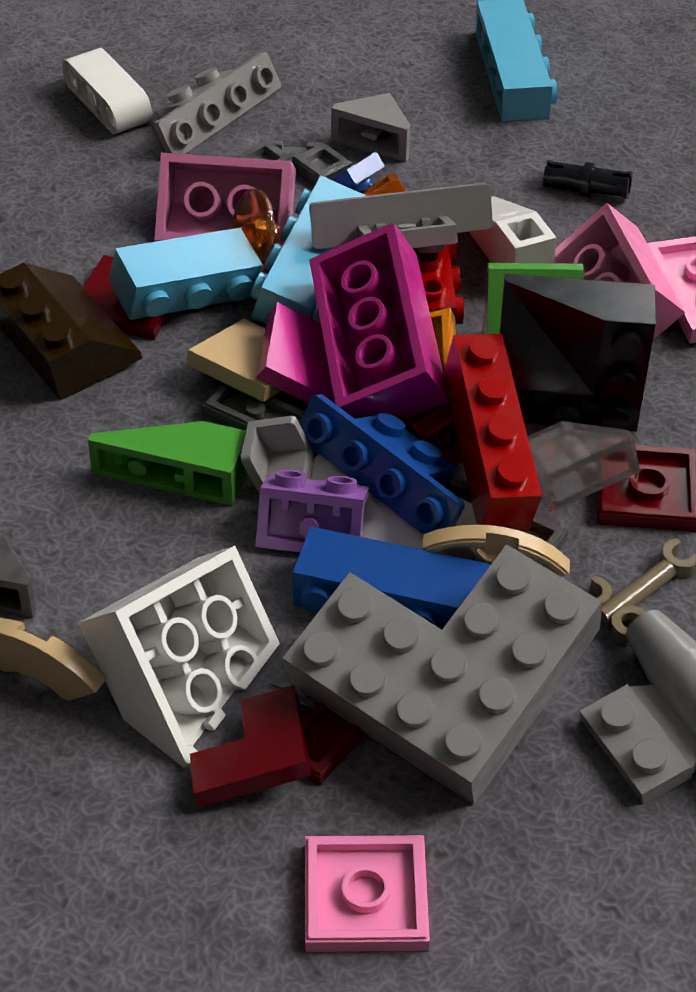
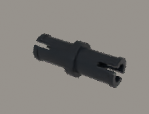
M547 160L543 176V186L547 188L555 187L580 191L581 196L587 197L591 193L628 199L632 186L633 172L598 168L593 162H585L583 166Z

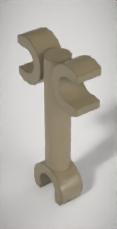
M675 538L667 541L662 548L660 562L612 598V588L609 582L598 576H594L591 579L590 591L597 596V599L602 601L600 624L605 628L610 626V636L618 645L623 647L630 645L626 638L627 627L624 625L631 624L633 620L646 612L643 608L637 607L638 604L674 577L687 579L696 574V554L687 560L675 558L680 549L681 541Z

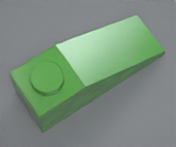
M199 421L91 433L88 438L91 470L93 474L233 506L248 475L241 462L246 430Z

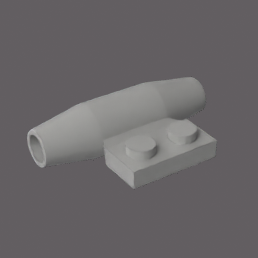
M650 610L641 614L633 620L626 630V638L651 685L629 687L626 684L580 710L582 723L642 804L658 798L691 779L696 769V641L660 610Z

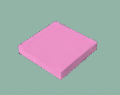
M424 835L305 836V952L429 951L430 938Z

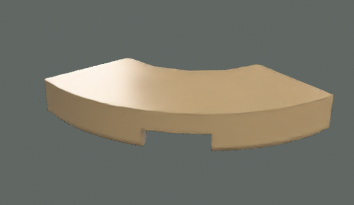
M460 525L423 534L422 549L426 551L492 564L507 544L561 577L570 574V560L561 551L546 541L519 530L493 525Z
M0 618L1 671L18 672L33 677L50 687L67 701L96 693L106 680L105 675L94 664L60 639L51 636L46 642L23 631L25 629L23 622Z

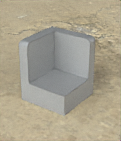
M295 416L248 422L241 453V462L259 494L260 487L267 476L275 475V472L278 470L301 471L306 474V479H311L315 453Z

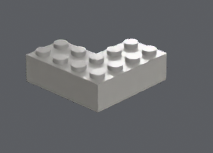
M506 544L441 630L349 572L282 659L291 685H294L315 701L321 702L329 710L350 724L354 723L365 734L474 804L600 630L602 601Z

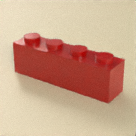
M502 334L453 335L443 373L477 525H493L529 532L542 498V492Z

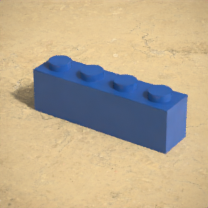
M310 526L292 572L293 605L303 607L309 612L317 614L349 572L442 630L491 564Z

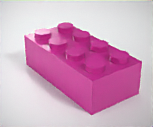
M395 223L388 224L309 259L335 404L354 419L387 413L403 421L450 402L417 254Z

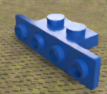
M318 394L311 397L300 426L312 449L347 476L356 479L359 485L369 487L370 494L422 534L456 526L465 503L445 488L444 485L450 483L457 467L442 457V452L437 446L430 442L419 440L405 429V424L402 420L391 414L379 413L378 415L354 419L324 395Z

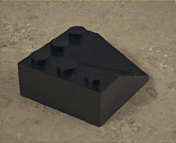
M505 274L499 334L503 336L524 423L557 425L563 428L606 429L613 432H637L656 326L655 285Z

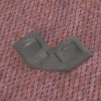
M266 140L234 156L237 158L292 161L296 172L314 185H316L320 175L332 180L352 167L351 161L325 143L308 142L307 148L283 147V141Z

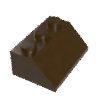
M24 262L0 274V328L59 400L74 395L142 359L141 351L74 276Z

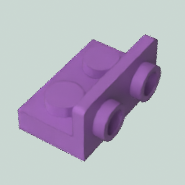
M278 470L275 472V475H268L260 487L255 547L300 552L310 526L362 537L364 509L368 499L369 487L357 485L356 479L346 476H330L326 478V481L306 479L305 473L296 470Z

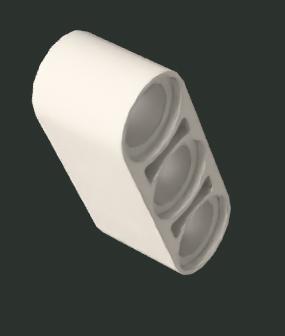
M98 48L62 61V72L69 89L113 135L152 121L153 112L147 94L104 49Z

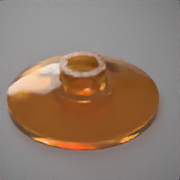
M249 189L242 195L237 204L231 229L241 227L263 264L261 271L263 272L275 243L279 242V227L274 223L272 206L267 194L260 189Z

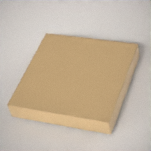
M242 319L188 349L187 365L257 400L264 402L282 391L256 378L265 328L253 322Z

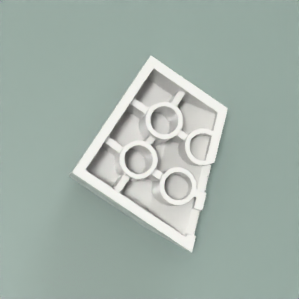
M236 546L198 557L78 622L101 672L105 675V681L123 720L182 767H187L190 764L191 753L198 752L193 745L204 730H215L224 719L226 714L221 708L235 689H246L280 644Z

